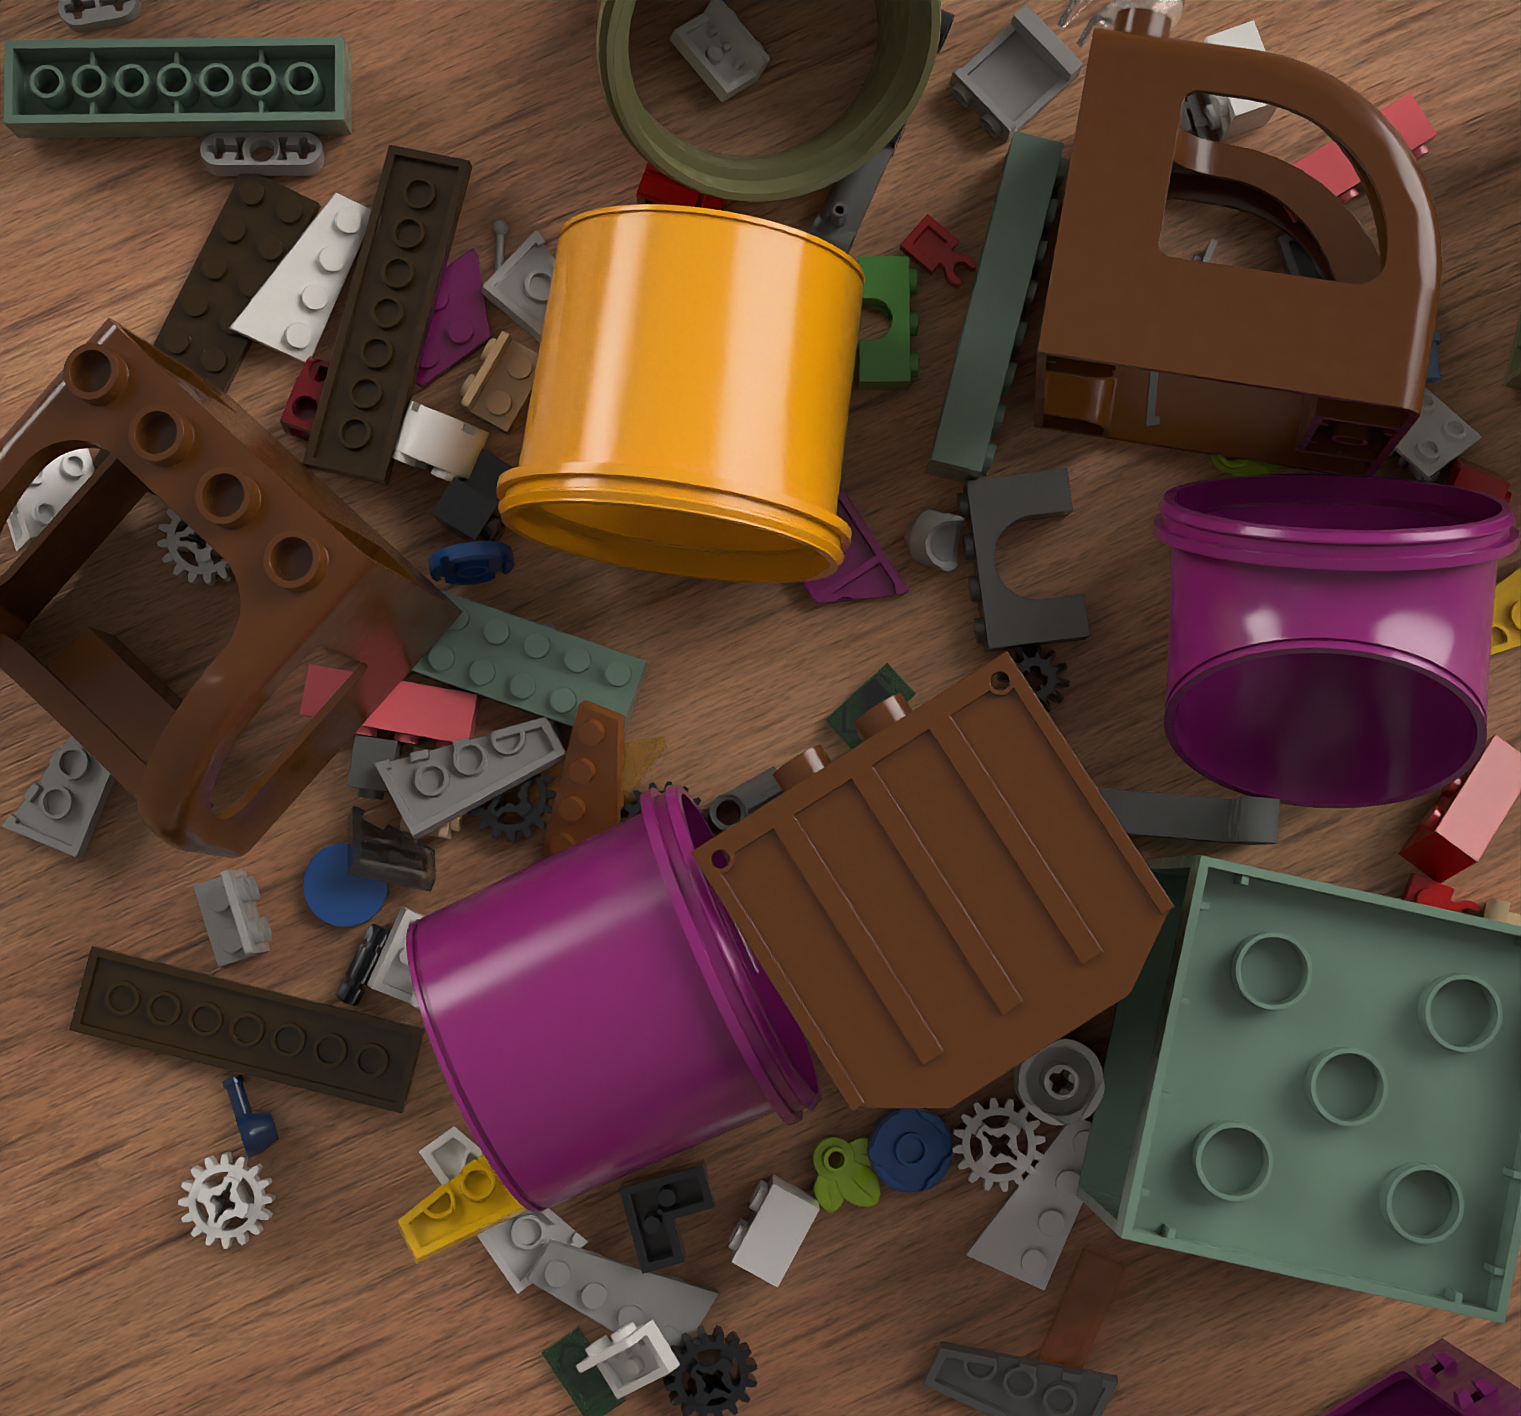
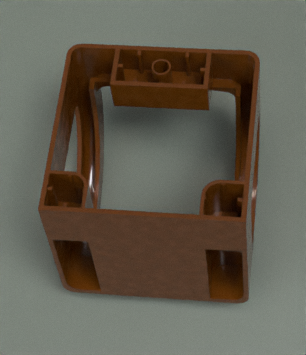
M1126 8L1118 11L1114 30L1096 27L1093 29L1037 351L1034 427L1208 455H1220L1228 458L1342 476H1373L1420 417L1440 297L1442 274L1441 235L1436 208L1429 186L1414 154L1400 133L1373 104L1338 78L1310 64L1284 55L1255 49L1169 38L1172 20L1166 14L1146 8ZM1202 93L1265 103L1288 110L1320 127L1339 146L1362 182L1376 224L1380 257L1370 237L1345 204L1322 183L1303 170L1277 157L1254 149L1202 139L1180 129L1179 122L1184 99L1187 96ZM1176 199L1236 209L1267 221L1292 237L1311 256L1326 280L1169 257L1159 247L1166 201ZM1284 207L1287 210H1289L1299 221L1294 223L1288 215V213L1286 212V210L1284 209ZM1150 371L1159 372L1155 416H1159L1160 424L1146 426Z
M108 318L86 344L77 347L70 353L63 370L0 440V534L8 517L26 489L54 459L68 452L84 448L103 449L111 452L9 569L0 576V669L42 706L138 801L139 815L143 823L163 842L173 848L187 852L237 858L245 855L254 847L463 611L226 392L118 322ZM149 489L221 555L232 569L240 592V614L233 636L183 700L115 635L87 626L47 666L20 641L21 635L27 630L30 623ZM322 645L360 661V665L245 795L226 811L218 814L213 813L211 808L214 804L210 801L212 789L229 752L253 717L314 648Z

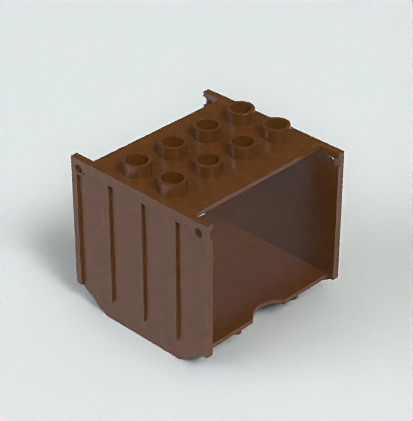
M1007 651L913 711L901 693L893 695L877 704L853 723L863 743L833 762L821 744L797 755L773 773V777L783 791V794L691 852L852 1111L856 1108H951L1128 996L1136 983L1169 910L1174 907ZM998 673L1005 674L1009 678V686L1004 690L994 689L991 685V679L994 675ZM720 850L727 851L730 856L728 866L722 869L716 868L713 864V856Z

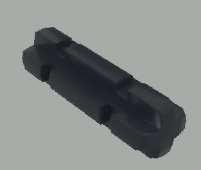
M377 924L369 926L364 936L366 943L365 945L360 944L346 973L348 979L347 981H342L336 993L340 1001L352 1006H357L365 993L362 988L364 985L368 986L367 983L379 959L380 952L390 934L388 929Z

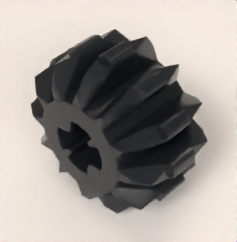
M1040 644L1032 646L1030 658L1022 646L1017 647L1015 655L1018 662L1014 659L1013 661L1022 675L1027 676L1031 673L1030 670H1035L1036 677L1043 679V685H1038L1035 688L1036 691L1033 692L1047 713H1049L1051 707L1048 699L1057 704L1062 703L1064 697L1054 688L1062 689L1069 687V680L1056 677V674L1062 673L1067 669L1066 663H1060L1053 668L1050 663L1057 654L1054 650H1050L1044 659L1040 658ZM997 674L996 679L998 681L1010 683L1009 678L1005 674Z

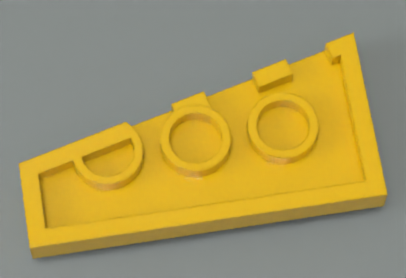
M483 1154L478 1159H473L461 1169L457 1176L447 1184L441 1185L398 1220V1227L415 1263L418 1264L528 1210L506 1189Z

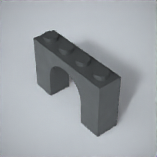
M1063 468L966 481L963 486V493H957L959 516L967 518L969 534L963 535V549L965 559L973 560L975 576H968V586L971 602L978 601L980 617L974 618L976 642L984 643L985 652L1016 649L1020 646L1023 648L1032 647L1034 644L1048 645L1087 639L1090 636L1085 594L1046 599H1029L1019 596L1005 586L996 571L994 563V551L997 540L1012 525L1024 521L1068 516L1072 512L1073 506L1068 469Z

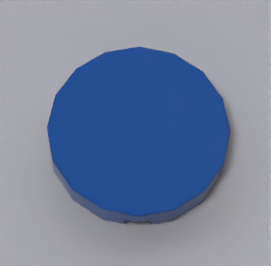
M473 541L455 544L433 553L428 559L432 579L438 582L441 580V577H445V583L450 585H473L489 582L491 579L496 578L495 572L503 570V573L506 575L515 566L511 546L494 541Z
M339 842L323 848L311 859L304 874L303 892L309 908L319 919L333 926L353 927L370 921L382 910L389 895L388 872L384 862L373 850L358 843Z
M896 1108L890 1110L875 1123L868 1138L867 1155L871 1169L882 1183L899 1192L910 1193L930 1189L945 1177L952 1163V1138L949 1129L939 1116L924 1108Z

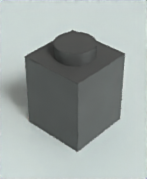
M355 735L347 786L359 788L358 797L383 800L384 792L389 793L374 763L387 759L390 761L401 759L403 743Z

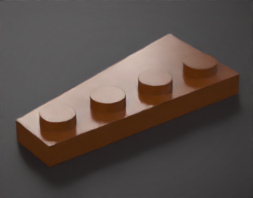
M584 700L578 705L541 856L548 858L620 823V809L624 807V790H621V770L624 768L623 714L588 700Z

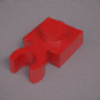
M929 214L921 220L901 243L899 248L929 275H932L940 267L944 271L946 282L956 289H959L963 281L954 274L953 269L956 266H964L967 270L973 272L977 266L974 259L969 255L956 254L953 251L958 245L959 240Z
M1417 873L1410 874L1401 900L1459 913L1463 909L1472 912H1478L1480 909L1476 903L1469 900L1451 901L1454 888Z

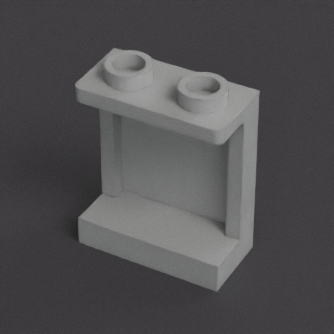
M1025 4L1013 15L1010 25L963 68L958 66L952 72L949 83L952 86L950 90L954 98L963 107L971 106L981 117L979 118L980 124L988 134L994 138L999 136L1007 143L1013 137L1014 131L1019 132L1079 76L1083 63Z

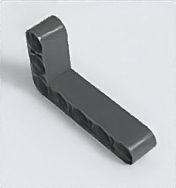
M1097 788L1127 835L1244 845L1277 844L1280 799L1263 797L1222 799Z

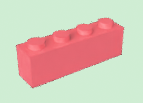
M1411 93L1381 110V113L1400 133L1417 161L1430 152L1427 145L1436 137L1437 133ZM1333 140L1293 164V166L1303 170L1322 183L1345 205L1359 196L1356 189L1362 186V182L1350 161ZM1284 207V209L1286 210V212L1288 213V215L1294 223L1299 221L1289 210H1287Z
M309 664L299 714L312 719L353 672ZM401 681L354 734L377 738L378 730L394 733L393 741L419 745L420 738L436 740V749L453 745L452 742L470 738L471 740L475 736L482 697L468 692Z

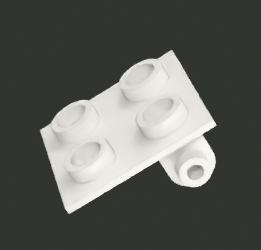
M1425 387L1420 417L1389 456L1394 458L1400 454L1401 457L1398 464L1402 467L1409 462L1406 469L1417 478L1416 480L1435 482L1441 474L1439 470L1475 444L1482 436Z

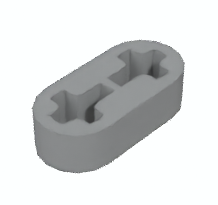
M60 0L58 12L63 21L72 30L88 32L133 22L141 11V1L128 0L123 5L124 10L117 11L114 5H111L117 3V0ZM82 2L88 9L82 12L83 18L77 19L70 12H74L76 4Z

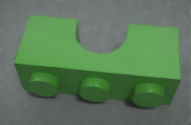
M859 256L857 263L861 266L865 276L861 308H875L882 311L889 319L891 329L882 338L859 340L858 390H908L911 377H918V352H910V336H917L918 313L917 311H910V295L917 294V269H909V256Z

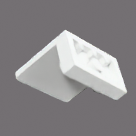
M88 448L74 450L54 459L39 473L19 499L7 519L16 552L25 551L95 472Z

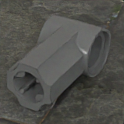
M775 766L731 791L718 796L712 802L708 810V820L714 830L722 833L733 826L724 825L717 819L716 809L721 803L729 802L738 808L739 819L737 822L783 794V791L773 777V773L777 770Z

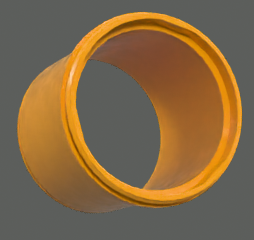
M638 204L594 209L572 217L565 222L559 233V242L519 466L503 472L497 481L496 494L500 500L498 510L502 522L516 534L554 550L601 563L664 575L738 583H796L818 580L833 575L843 563V553L849 549L852 537L851 528L836 515L865 283V276L861 266L843 250L809 233L769 220L728 211L680 205Z

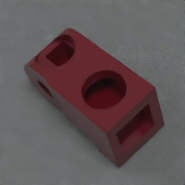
M311 356L305 362L280 419L286 434L309 441L330 363Z

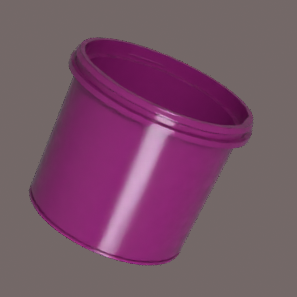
M668 785L665 787L664 793H660L656 788L642 792L640 795L642 813L434 911L421 919H417L410 923L407 929V959L415 996L431 1045L447 1084L466 1124L490 1166L511 1195L523 1207L533 1213H540L547 1208L556 1206L776 1112L782 1121L791 1126L803 1119L804 1109L807 1108L813 1111L818 1103L822 1101L815 1065L801 1028L691 854L693 850L715 836L691 796L680 785ZM722 850L716 852L713 856V864L718 869L725 868L729 864Z

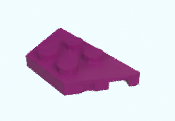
M474 248L452 262L445 269L415 382L417 386L423 389L480 350L492 338L486 310L485 296L481 293L483 285L479 267L480 262Z
M840 485L836 515L851 528L850 547L843 553V563L833 575L818 580L802 582L816 605L903 596L909 589Z

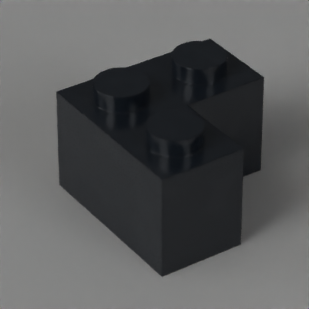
M482 448L469 479L462 478L460 481L454 477L431 514L443 527L468 542H499L507 527L502 522L498 510L500 500L496 494L497 481L503 472L514 467Z
M704 1159L621 1183L619 1191L642 1274L685 1262L686 1253L676 1218L715 1207V1197Z

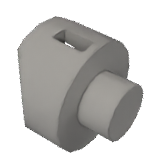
M929 509L924 511L917 520L911 521L905 531V542L910 549L913 560L918 564L948 572L954 570L958 566L959 536L965 519L958 515Z

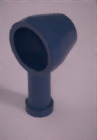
M239 1075L223 1081L222 1085L227 1090L247 1156L251 1158L269 1148L279 1140V1136L271 1113H252L243 1085L245 1082L243 1075Z

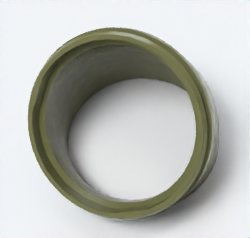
M596 0V57L599 79L610 111L626 139L648 163L672 180L697 192L734 201L763 202L797 197L822 189L859 169L877 155L906 123L924 92L935 63L940 41L941 0H874L878 25L877 45L870 72L860 92L847 110L827 129L795 147L775 153L738 156L708 151L675 136L661 126L647 112L635 90L629 62V31L636 0Z

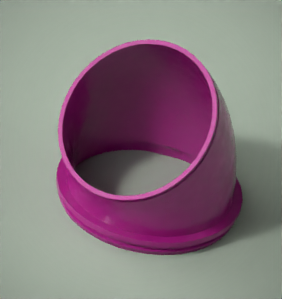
M1267 474L1223 477L1190 482L1165 492L1162 500L1159 502L1160 513L1155 516L1153 523V534L1155 537L1171 546L1164 729L1170 746L1189 767L1210 781L1247 796L1280 799V804L1337 809L1380 806L1417 798L1447 786L1471 769L1483 753L1487 741L1489 668L1498 559L1512 554L1519 546V531L1513 526L1516 522V516L1508 502L1484 492L1447 484L1376 476L1349 477L1336 474Z

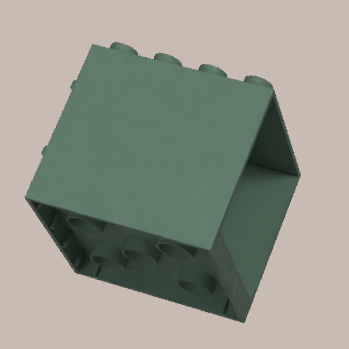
M1202 855L1147 859V866L1174 907L1169 910L1131 993L1116 1003L1102 1069L1105 1090L1099 1106L1093 1112L1076 1196L1122 1239L1505 1324L1521 1244V926Z

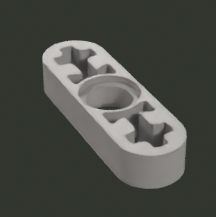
M217 132L208 135L200 146V153L205 168L216 176H239L240 174L309 176L320 171L325 162L320 139L309 132ZM259 147H269L274 150L273 156L267 161L260 162L251 157L252 153ZM240 148H242L244 160H239L238 156H241ZM281 148L287 149V152H285L286 160H283ZM225 149L227 151L223 154V159H215L214 156L218 155L219 150ZM302 149H310L307 159L299 158L302 154Z

